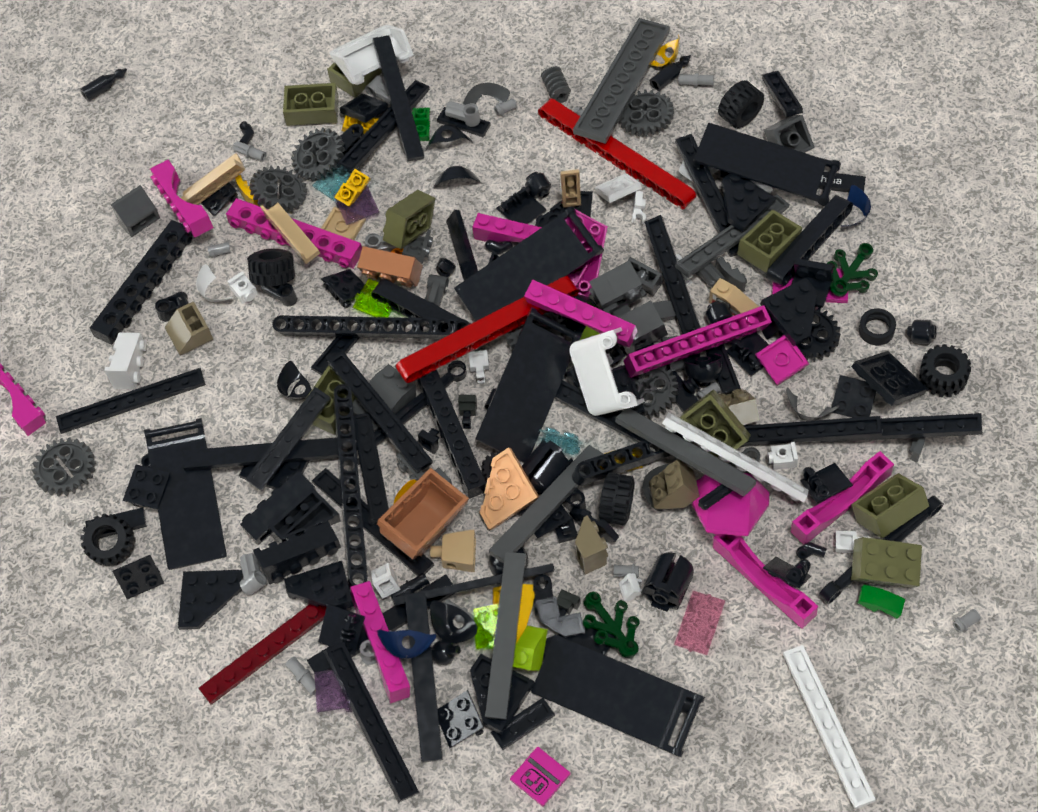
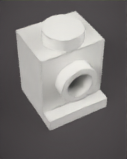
M243 271L228 280L231 291L242 304L253 300L258 295L255 286L245 276Z
M795 442L771 446L770 452H767L768 464H772L773 470L797 468L798 456Z
M389 562L371 571L373 585L382 599L401 590L396 573Z

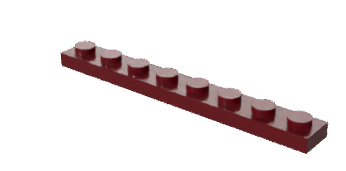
M309 604L198 687V689L210 705H212L322 622L327 607L321 605L317 607Z

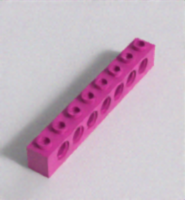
M237 198L226 213L228 222L232 227L245 229L250 234L256 233L267 240H275L280 245H289L265 217L261 207ZM293 219L320 252L319 257L327 262L338 263L343 268L349 267L354 269L362 251L360 242Z
M763 305L630 353L623 362L630 378L728 343L733 339H739L763 330L772 321Z

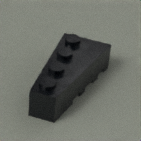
M327 521L304 530L303 535L293 534L287 536V540L277 544L274 541L268 544V548L260 550L258 547L253 549V552L271 585L273 583H280L290 574L299 573L303 567L309 564L318 563L320 558L326 555L335 554L341 548V545Z

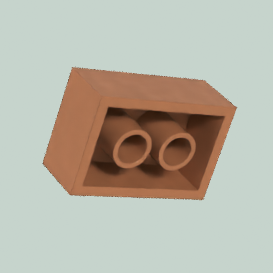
M363 246L357 268L362 271V274L367 275L369 279H386L392 283L399 282L401 286L411 288L412 285L418 286L423 265L415 257Z

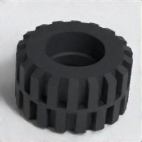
M747 80L737 82L721 99L718 106L719 116L735 129H740L757 116L764 103V94Z
M264 249L250 254L247 258L249 280L251 283L260 286H278L288 283L295 278L294 258L290 251Z
M942 344V347L936 345L934 349L930 348L923 356L919 370L920 382L928 390H931L932 395L938 393L939 397H943L944 394H947V397H952L954 393L956 396L967 385L971 372V361L967 359L968 355L966 353L963 354L960 348L955 349L953 345L947 347V344ZM936 367H948L954 374H942Z
M611 472L607 474L600 499V519L611 524L626 525L633 502L635 487L633 476Z
M102 514V517L95 516L93 522L91 520L87 522L89 526L83 528L82 531L85 533L81 535L80 539L83 540V543H81V547L84 549L83 552L91 560L104 566H110L111 564L116 566L118 562L123 563L126 561V556H131L130 550H134L135 547L133 545V542H135L134 532L123 519L113 514H110V516ZM115 530L118 535L115 546L106 551L100 550L98 543L101 535L106 531Z

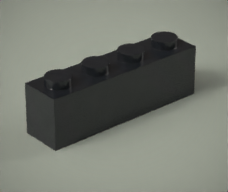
M300 471L292 473L281 487L278 486L272 491L271 496L267 500H262L257 505V509L252 514L248 513L244 516L240 524L241 527L258 545L270 536L268 526L312 487L316 490L315 486Z

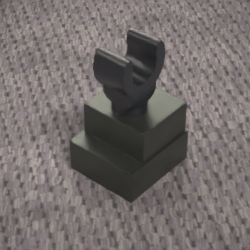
M459 395V414L463 416V429H471V416H476L477 410L476 395Z
M561 589L557 598L560 616L570 615L573 608L578 610L581 604L580 597Z

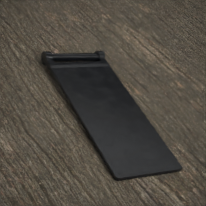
M708 123L694 157V162L808 198L818 202L821 206H825L829 202V195L836 173L841 167V163L838 160L830 161L713 123ZM827 166L830 168L822 195H817L824 169Z
M571 206L554 220L470 276L454 289L474 319L478 321L523 298L532 280L548 285L569 275L586 262L599 256L604 252V249L601 245L597 244L577 216L574 207ZM570 217L593 249L590 253L587 252L566 223V218Z
M531 307L476 435V440L500 452L509 447L514 452L518 461L522 463L532 454L571 360L570 346L572 343L580 340L581 332L578 330L573 331L538 313L537 309ZM533 319L572 338V341L569 342L532 323Z
M198 418L193 422L155 430L145 429L144 434L150 467L171 473L158 507L167 568L173 570L227 557L211 469L184 471L183 450L207 448L202 418ZM198 428L197 433L155 442L152 441L154 437Z
M558 635L553 636L535 680V685L531 690V693L679 757L683 755L684 751L682 749L699 706L705 699L704 696ZM687 697L692 698V703L675 746L672 747L668 744Z

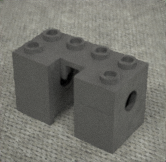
M630 260L589 281L592 286L589 291L596 304H601L602 311L636 325L638 332L630 348L617 343L622 351H626L627 355L668 335L665 325L651 300L630 310L629 304L647 295Z

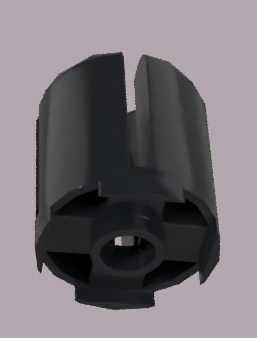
M543 439L522 465L525 474L538 495H541L573 462V459L570 458L568 460L562 452L563 449L551 440L546 443L545 439Z
M673 552L662 553L657 557L641 591L642 597L645 595L652 602V607L665 612L675 608L678 610L694 575L692 563L682 555L679 556L675 565L676 553Z

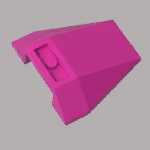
M576 210V214L597 244L601 245L604 249L608 226ZM570 217L566 218V223L587 252L590 253L593 249ZM603 253L567 275L578 288V295L590 297L589 289L592 286L589 281L599 276Z
M744 473L755 479L751 473ZM705 474L696 481L700 497L691 504L707 533L715 535L728 534L736 537L748 536L769 507L770 492L755 479L756 485L745 496L732 491L708 509L703 510L698 506L699 499L721 485V483Z

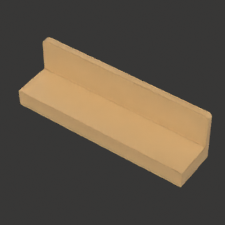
M235 153L183 191L181 199L198 205L245 171L238 154Z
M279 203L269 210H266L263 205L260 206L265 217L305 264L320 254L317 247Z

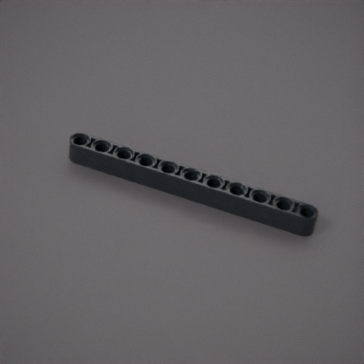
M289 315L277 316L272 322L274 330L288 336L442 339L460 330L463 325H470L465 319ZM286 322V326L280 329L281 324ZM304 322V326L298 330V325ZM322 323L321 328L316 330V325ZM336 323H339V328L337 330H333L334 325ZM357 323V328L351 331L352 325ZM375 323V329L369 331L370 325ZM390 324H394L393 329L391 331H387V327ZM412 324V329L405 332V327ZM426 325H430L429 331L423 332V328ZM444 325H449L448 330L442 333V327Z
M340 384L334 389L333 406L347 576L350 588L351 586L358 585L353 582L354 578H360L364 583L367 582L368 577L352 392L349 386ZM345 394L347 397L340 398L338 395ZM344 411L347 412L348 415L342 416L339 413ZM347 429L350 433L343 434L341 430ZM348 447L352 451L344 452L342 449ZM349 465L353 469L347 471L343 467ZM352 484L355 488L347 489L345 485ZM353 502L356 504V507L349 508L346 504ZM355 521L358 525L351 527L348 522ZM357 540L360 544L353 546L350 544V541ZM359 559L361 564L354 565L351 560Z

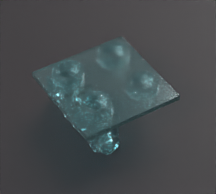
M333 168V174L328 172L327 178L322 175L321 179L317 180L312 186L336 203H339L340 201L334 197L343 182L346 183L351 174L339 168Z
M548 427L545 430H539L546 435V438H542V440L545 439L546 443L551 440L560 446L562 440V452L565 449V453L579 454L580 447H578V443L582 444L583 442L578 439L579 437L576 434L565 432L562 435L556 429Z

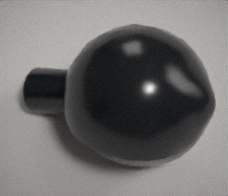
M439 640L432 646L433 661L439 665L449 664L453 661L455 654L461 652L460 646H453L447 640Z

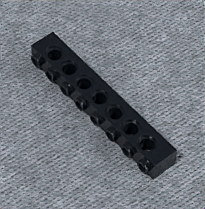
M174 220L169 222L90 326L94 337L112 345L118 333H121L126 326L130 325L133 316L141 310L142 304L151 297L154 288L162 282L163 276L171 270L175 260L181 257L184 248L192 242L193 235L191 232H186L183 224Z
M436 369L417 379V382L464 493L470 499L485 492L486 482Z

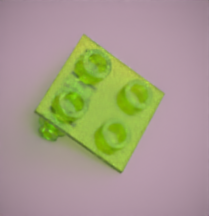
M369 278L361 293L356 294V302L352 307L373 317H389L393 310L388 303H381L378 299L375 300L371 296V292L379 282Z
M499 603L473 608L474 621L477 625V634L475 635L476 649L494 648Z

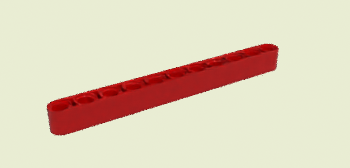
M550 98L538 109V114L541 118H545L547 122L555 127L558 126V129L567 135H572L573 139L581 144L584 143L593 152H598L599 156L607 161H611L619 169L625 170V173L633 178L639 179V182L648 188H653V191L662 197H667L668 201L676 206H680L681 209H685L696 198V193L690 186L611 135L605 144L573 134V128L580 115L555 99Z
M564 276L546 285L571 297L579 293L578 288L568 276ZM525 297L401 359L397 362L395 368L406 383L413 382L523 325L531 307L537 309V312L542 315L549 311L528 303Z

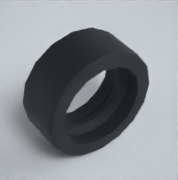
M875 308L866 311L861 316L858 330L865 342L870 345L880 346L892 340L897 324L890 312ZM871 320H881L888 325L889 329L884 334H875L867 329L866 324Z

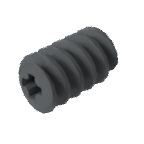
M553 66L544 70L541 73V78L549 96L559 103L566 102L571 89L568 87L561 68Z

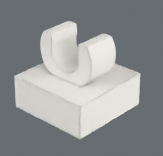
M635 573L627 574L618 583L624 601H632L636 596L642 595V589L639 587L642 580L636 578Z

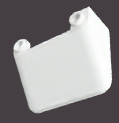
M391 25L381 26L329 52L350 83L355 85L364 82V75L380 68L373 45V38L390 35L396 59L400 63L408 61L409 57L413 56L404 30Z
M621 327L576 341L570 346V355L587 409L595 416L631 408L645 402L644 398L637 400L632 392L625 391L619 393L605 350L616 345V333L622 331Z

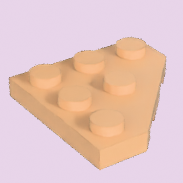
M509 447L492 458V469L490 477L487 479L484 503L480 509V515L489 530H493L539 498L514 452Z

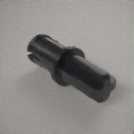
M425 573L410 581L406 580L405 584L399 586L401 590L391 594L392 599L396 596L414 593L420 588L429 585L430 583Z

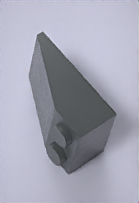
M390 364L375 374L369 382L394 414L416 397V385L413 382L406 383L399 372ZM355 399L352 403L353 414L367 413ZM372 419L374 431H377L379 427Z

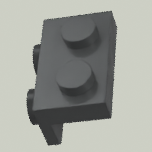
M427 230L425 237L419 236L407 244L402 255L415 257L423 264L424 258L429 256L433 237H430L431 230Z

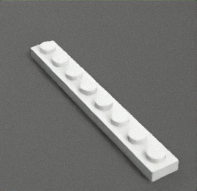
M668 412L662 423L667 430L673 433H680L685 440L698 443L703 450L714 452L721 460L732 462L737 469L743 472H750L755 479L761 482L766 481L771 484L770 486L777 491L782 490L795 501L800 500L804 503L808 496V489Z
M801 645L785 651L783 656L854 810L874 803L876 799L804 646Z

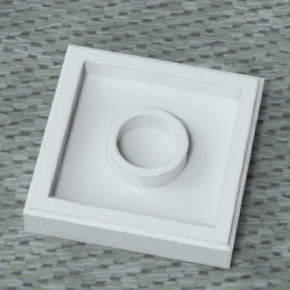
M622 174L595 187L596 193L610 203L642 189L640 182L627 174Z

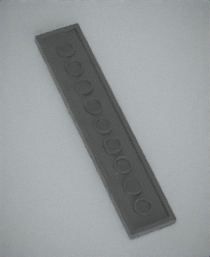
M638 18L574 126L573 134L606 144L667 38L670 26Z

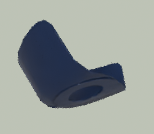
M856 185L851 186L847 200L853 202V205L863 212L865 218L855 224L841 225V227L860 224L870 213L871 202L868 196Z
M377 630L378 637L384 647L391 654L399 658H406V656L407 658H412L423 653L434 642L437 635H429L413 630ZM406 636H412L415 639V644L410 649L404 648L402 645V640Z

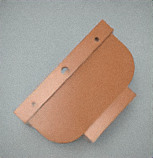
M430 468L378 520L377 525L380 527V533L414 560L419 555L421 556L446 531L447 526L468 503L469 498Z

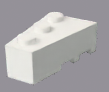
M118 333L113 346V350L116 351L114 355H110L109 361H111L109 367H105L104 370L114 389L135 390L137 383H140L141 375L139 370L144 364L142 354L143 351H146L147 347L146 340L143 339L141 333Z

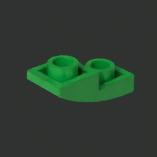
M413 108L412 115L420 141H430V108Z
M863 585L857 603L873 612L881 610L897 619L902 615L905 599L892 592Z

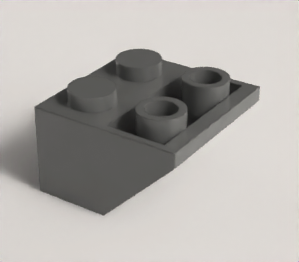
M141 185L111 204L119 224L131 237L160 219L157 208Z

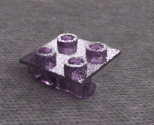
M368 185L350 207L335 198L337 208H339L346 225L380 213Z
M333 671L315 672L317 713L339 709L353 712Z

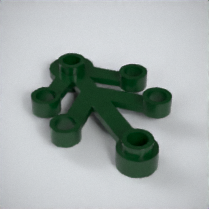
M860 244L857 250L858 256L850 267L845 257V251L842 249L835 251L833 258L840 264L843 273L842 278L839 277L837 272V263L834 261L827 262V264L833 265V281L830 290L834 295L844 296L848 291L858 290L861 293L868 291L870 284L866 280H861L859 283H848V281L861 278L874 281L878 276L877 270L873 268L856 271L863 260L871 257L873 247L870 244Z
M589 592L584 598V606L589 610H596L605 623L596 621L595 616L587 614L582 621L583 626L588 629L594 628L599 630L594 637L597 644L618 648L620 655L625 658L635 656L638 653L639 646L634 641V637L640 620L635 616L628 618L626 622L628 630L625 636L621 628L628 604L623 600L617 601L614 607L615 618L613 620L601 604L599 593ZM607 633L614 635L616 639L608 637Z

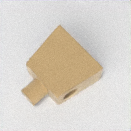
M475 530L444 534L442 536V546H430V557L441 558L443 568L475 572Z

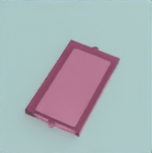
M693 591L674 645L688 649L689 652L694 651L707 655L725 600L712 597L711 594L706 595Z

